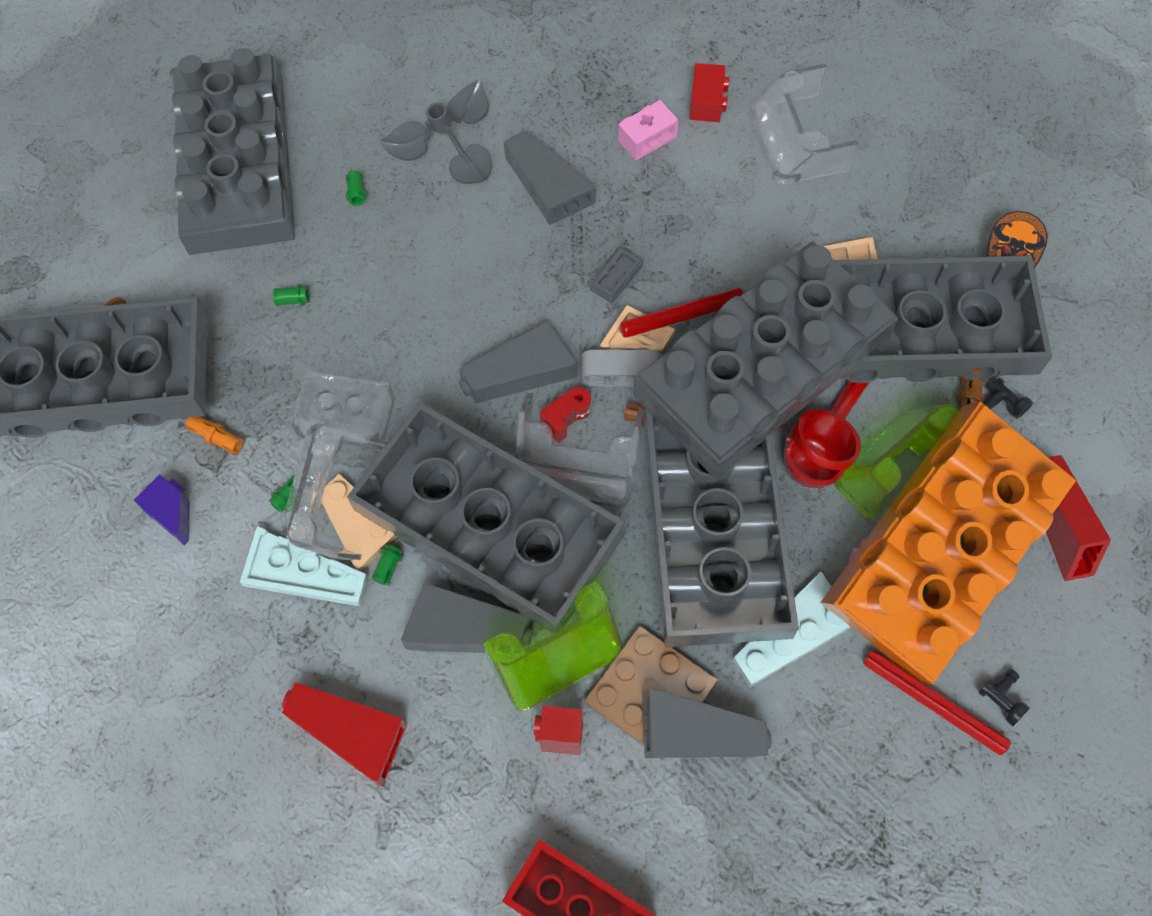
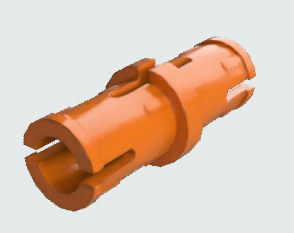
M202 416L189 417L186 420V429L200 435L205 439L206 443L217 445L232 455H237L244 445L242 438L231 434L218 422L212 423Z

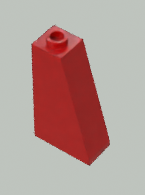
M1062 455L1048 457L1075 479ZM1076 480L1054 511L1053 522L1046 531L1065 581L1094 576L1111 541Z
M295 683L292 690H288L284 696L282 713L375 784L383 787L407 727L405 721L400 717Z

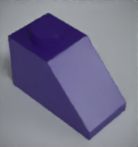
M159 474L133 501L179 542L185 545L189 541L190 502L182 494L185 489L175 479L172 478L168 482Z

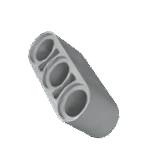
M656 350L585 351L581 354V383L590 387H634V378L663 355Z

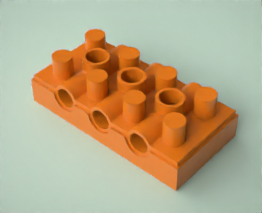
M982 402L962 406L820 603L901 668L922 682L934 684L959 647L970 640L977 632L982 621L981 616L996 594L1004 590L1012 582L1017 574V564L1031 544L1043 536L1053 522L1054 511L1076 480ZM961 535H962V538H963L962 546H961V544H960V537H961ZM927 585L926 597L923 599V588Z

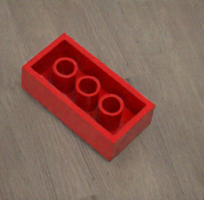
M540 839L502 900L505 905L522 916H656Z

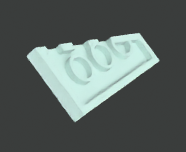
M257 526L240 584L244 587L361 606L368 577L363 572L333 559L318 555L313 550L300 547L288 539L275 536Z
M822 572L795 597L799 629L793 639L749 642L734 657L733 661L749 687L851 628L820 603L832 587Z

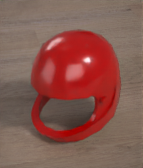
M821 409L807 411L792 426L784 445L785 469L791 479L803 487L821 489L830 486L844 475V470L849 469L855 464L862 449L860 437L848 421L831 411Z

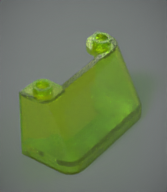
M941 404L900 413L861 447L862 449L855 464L849 469L844 470V475L834 483V486L867 519L872 521L882 511V504L888 494L900 482L901 472L893 461L908 447L919 457L924 452L930 451L960 409L951 404Z
M597 580L582 588L575 597V607L581 618L524 650L520 641L515 636L506 633L497 635L483 643L489 664L510 702L518 709L526 710L536 706L613 662L621 652L622 642L606 594Z

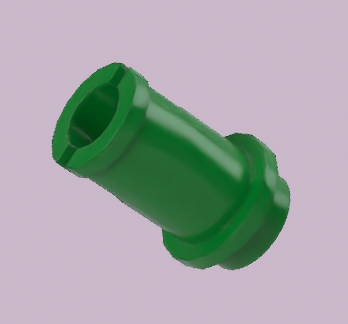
M349 171L348 175L346 174V199L354 206L362 205L367 198L366 191L363 189V176L359 171Z
M302 284L292 288H274L273 301L276 306L288 304L304 306L305 303L310 302V292L308 287H303Z
M292 475L277 493H271L269 503L281 513L284 510H289L290 504L307 486L299 477Z
M385 545L384 549L379 551L381 557L371 579L373 581L377 580L379 584L390 586L397 563L402 562L403 558L401 557L402 551L391 545Z

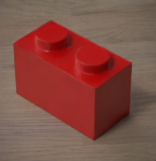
M695 63L690 120L720 122L721 112L727 111L728 96H723V92H728L730 76H725L726 65Z
M543 706L542 715H536L534 722L535 741L540 742L542 752L580 755L583 710Z

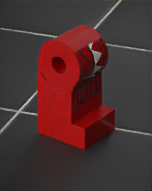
M576 387L540 411L541 426L557 443H560L567 437V427L576 420H583L589 416L591 412V394L585 388Z

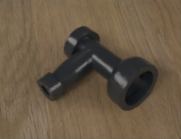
M998 378L989 387L988 391L992 394L983 404L991 410V408L1004 400L1012 407L1010 410L1012 416L1019 419L1031 408L1034 402L1028 397L1019 398L1004 385L1005 381L1002 378Z
M1009 669L1005 676L997 683L990 679L979 691V694L983 697L986 695L1006 712V721L1013 727L1030 707L1021 701L1014 703L1005 695L1012 684L1016 683L1020 678L1016 671Z

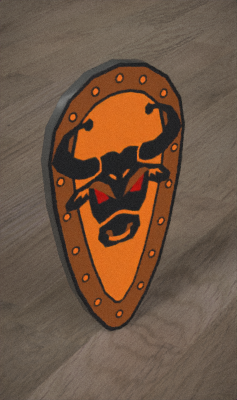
M1014 211L1005 214L997 220L991 230L986 257L1032 256L1035 269L1047 246L1048 234L1045 225L1037 216L1029 212Z

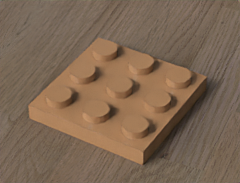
M639 626L588 695L585 704L644 746L643 691L657 689L703 703L718 680L673 648L665 647L663 641Z

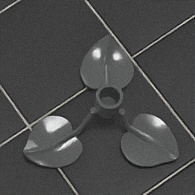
M477 80L459 91L449 101L447 107L440 102L431 104L426 110L428 118L425 121L426 130L418 122H406L395 128L387 137L381 139L382 146L389 154L400 160L412 161L418 159L427 151L425 141L430 139L431 128H433L436 132L447 133L459 153L450 161L449 171L451 176L456 181L464 184L483 182L489 177L492 169L491 158L488 152L477 144H472L463 151L450 129L452 120L458 124L462 120L467 124H474L486 116L489 105L480 81Z

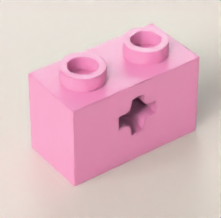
M659 100L652 105H647L633 116L623 119L618 124V141L636 161L676 138L679 120Z

